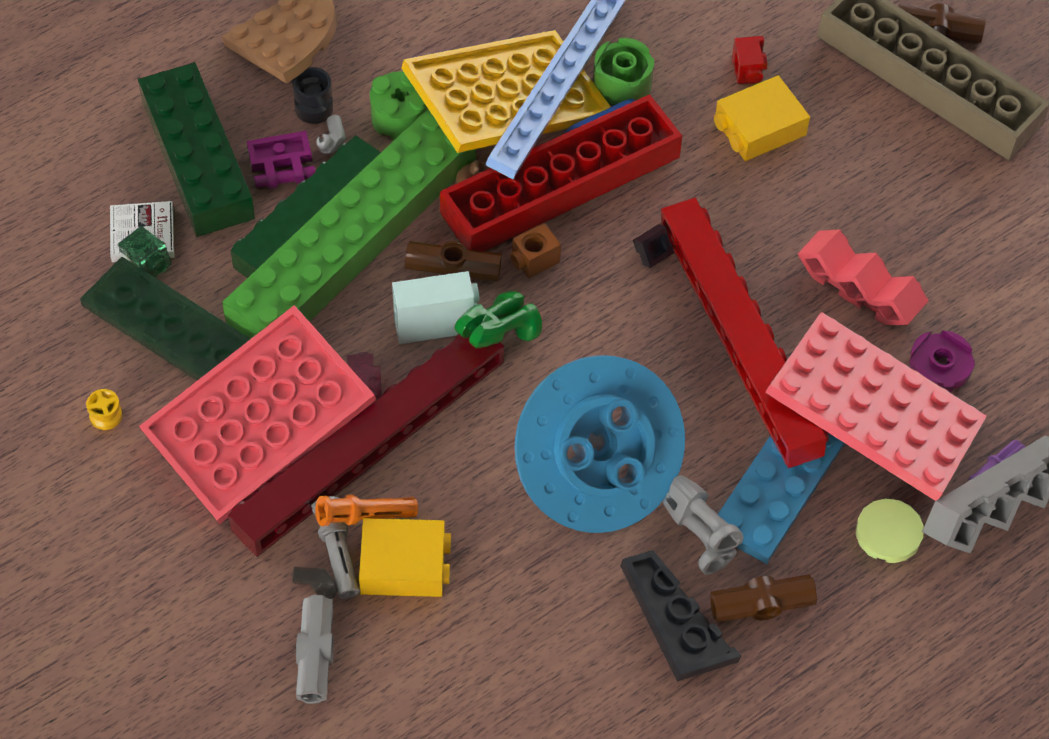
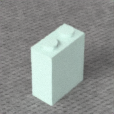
M469 271L392 282L394 321L399 344L458 335L455 330L456 321L468 309L478 305L477 302H479L477 283L471 284Z

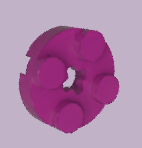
M942 330L941 334H931L932 331L926 332L914 342L909 355L908 367L951 393L953 389L964 385L973 372L975 359L973 360L971 354L972 348L962 336L954 332ZM943 356L948 359L947 365L937 363L934 357L939 359Z

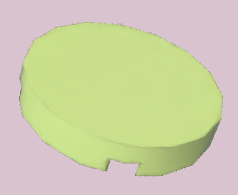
M885 498L873 501L863 508L857 520L856 537L860 547L869 556L875 559L878 557L886 560L885 562L897 563L906 561L916 554L923 540L924 533L922 531L924 526L919 514L910 505L900 500Z

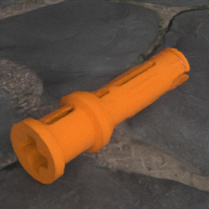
M346 495L340 499L319 496L316 502L315 513L320 526H329L330 523L345 522L347 525H355L360 520H363V518H415L418 514V502L414 496L359 499L354 495Z

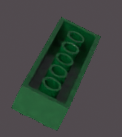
M193 62L138 78L142 103L196 237L254 220L255 213L251 193L196 63Z

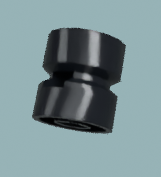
M309 67L292 81L294 106L299 119L309 124H318L325 122L333 113L332 83L326 71L317 67Z

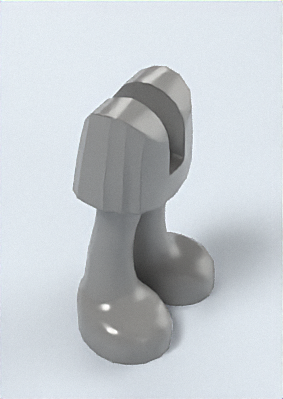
M682 475L676 476L670 485L663 504L678 525H685L703 542L706 551L701 555L698 564L700 570L705 575H711L724 568L736 556L737 551L735 547L742 543L744 539L743 533L734 524L727 523L706 504L709 494L687 477Z

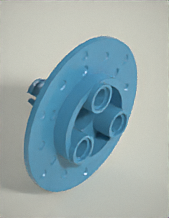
M610 355L580 358L559 367L549 374L527 400L521 412L515 434L517 471L530 499L545 515L557 523L588 533L620 530L635 524L653 512L665 499L673 479L679 475L685 451L683 418L670 389L654 372L645 366L626 358ZM620 407L622 411L621 417L616 422H613V411ZM572 445L576 455L568 459L567 451ZM627 464V474L619 479V469Z

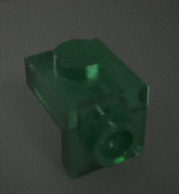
M143 226L137 228L118 243L120 252L140 267L143 277L147 281H151L157 275L164 272L172 263L165 243Z

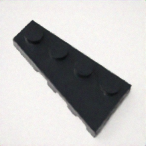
M653 550L622 559L620 567L677 682L739 662L741 658L740 653L735 647L730 648L721 637L723 633L714 623L710 624L699 611L701 608L693 597H687L679 587L680 582Z

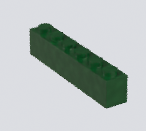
M356 135L348 143H343L338 148L336 154L327 162H322L311 177L300 182L296 190L286 200L283 199L276 205L274 211L265 219H260L249 234L235 242L230 250L233 268L248 278L381 152Z

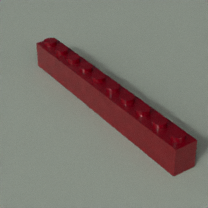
M458 334L449 345L438 348L427 362L421 366H415L408 373L407 377L398 384L389 386L383 393V396L299 461L290 465L281 475L273 481L264 483L254 496L247 501L238 503L228 515L231 531L256 557L260 556L313 514L311 505L317 501L319 496H336L504 363V345L499 342L490 346L475 348L469 343L470 337L463 338Z

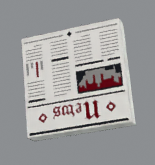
M173 202L110 205V256L112 262L175 258Z

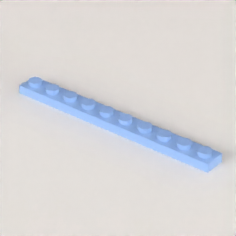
M591 0L489 155L486 166L514 179L622 9L625 0Z

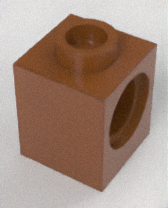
M545 223L513 238L512 253L510 254L514 266L518 270L522 269L528 278L560 263L561 244Z

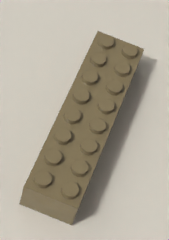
M836 0L821 15L817 37L1007 160H1010L1044 124L1049 109V101L889 0Z

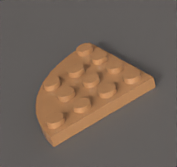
M279 0L274 6L256 13L252 19L234 26L230 32L221 37L225 47L287 84L313 64L311 58L318 51H325L336 32L337 13L333 0Z

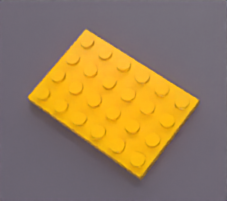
M556 30L404 59L401 69L457 153L498 143L564 41ZM584 69L542 134L568 129L573 124L611 107Z

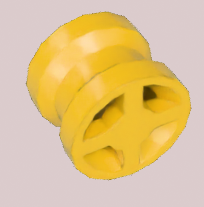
M99 389L88 397L86 407L94 427L100 430H110L121 422L123 417L122 409L115 392L108 389Z

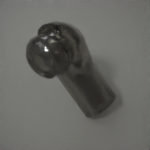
M294 566V584H307L313 588L317 595H324L329 599L335 597L338 591L337 584L326 569Z

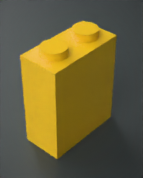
M779 75L718 100L714 115L716 127L725 133L732 149L735 152H739L745 162L806 136L810 121L809 114Z
M363 518L359 572L360 595L442 597L443 584H450V564H444V554H451V533H445V520Z

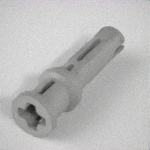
M329 496L330 499H340L335 496ZM315 501V502L311 505L312 512H313L315 515H316V513H315V507H316V502H317V501ZM345 522L330 523L329 526H320L318 535L323 542H326L339 592L338 596L341 599H348L357 596L360 593V588L357 584L345 538L348 526Z

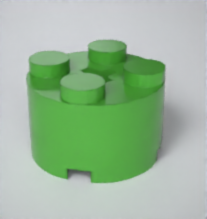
M619 38L618 42L611 44L608 41L599 47L595 55L593 83L608 104L616 105L627 99L638 100L650 94L654 58L650 55L649 48L642 42L631 38Z
M401 71L376 77L372 82L370 90L372 125L380 135L384 133L391 136V140H395L428 109L405 73Z

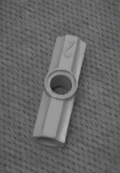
M311 595L303 599L301 633L297 634L296 663L298 665L296 697L297 700L304 701L307 704H319L322 701H327L329 665L333 663L334 637L331 634L334 610L333 599L326 598L324 595Z

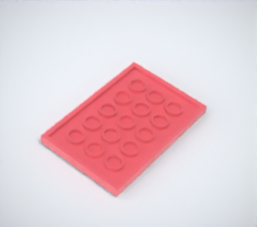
M294 305L142 423L139 428L216 521L221 524L229 518L228 515L238 503L247 501L254 496L264 483L273 481L281 475L290 465L299 461L376 401V397Z
M823 312L818 315L765 392L935 501L943 494L987 417L975 407L965 403L946 389L938 386Z

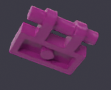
M306 131L246 141L252 172L265 170V174L254 176L256 188L268 186V189L277 188L278 184L293 181L299 184L316 172L314 166L302 168L301 164L312 162V153ZM292 165L291 170L275 172L274 169Z

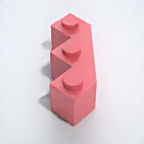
M840 229L818 231L797 254L814 280L822 285L829 282L839 289V296L859 309L863 305L876 313L875 319L884 325H908L929 301L920 283L914 276L891 277L884 261L877 253L855 254L846 236Z

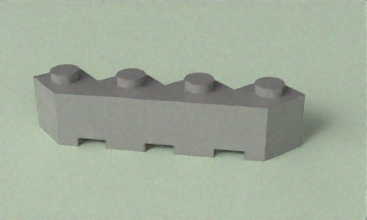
M1049 436L1041 437L936 500L922 532L947 546L971 554L984 523L1008 531L1021 500L1045 508L1049 500Z

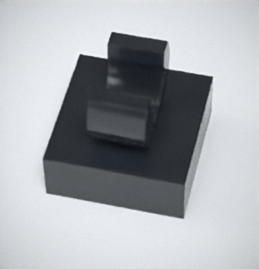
M657 224L633 239L635 250L640 254L642 263L646 267L652 268L674 253L667 229L663 225Z

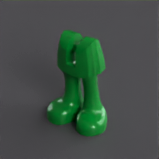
M508 291L498 295L493 305L487 309H484L481 304L474 305L456 321L455 330L463 338L470 337L469 343L475 348L499 343L503 340L504 334L514 329L518 338L529 342L540 336L542 332V318L533 303L523 306L524 296L521 293Z

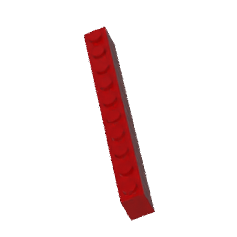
M696 197L661 208V225L667 229L673 251L787 468L789 469L825 456L826 442L829 441L828 432L765 393L786 363L787 357L781 347L777 348L771 326L768 323L764 324L758 302L755 299L751 300L746 280L743 276H738L735 271L734 259L731 253L725 252L719 231L713 230L710 225L711 220L705 207L701 208Z

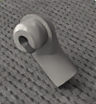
M338 115L329 116L326 120L329 134H322L323 139L317 138L316 145L322 153H334L345 142L346 136L342 120Z

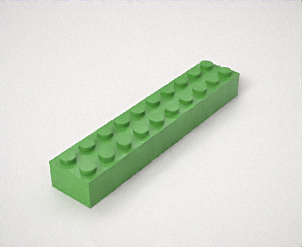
M427 109L222 302L226 324L250 340L294 305L310 322L440 196V191L448 188L456 180V175L460 169L476 160V149L457 153L429 109Z

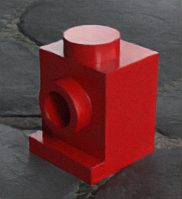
M764 36L734 38L732 61L737 84H756L762 81V71L767 70V56L763 52Z

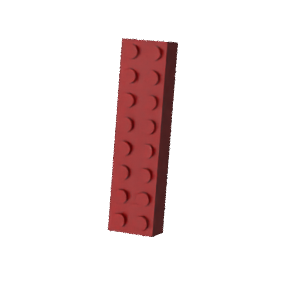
M649 94L533 148L514 179L489 168L440 191V214L458 240L465 245L466 249L485 251L679 159L683 135Z

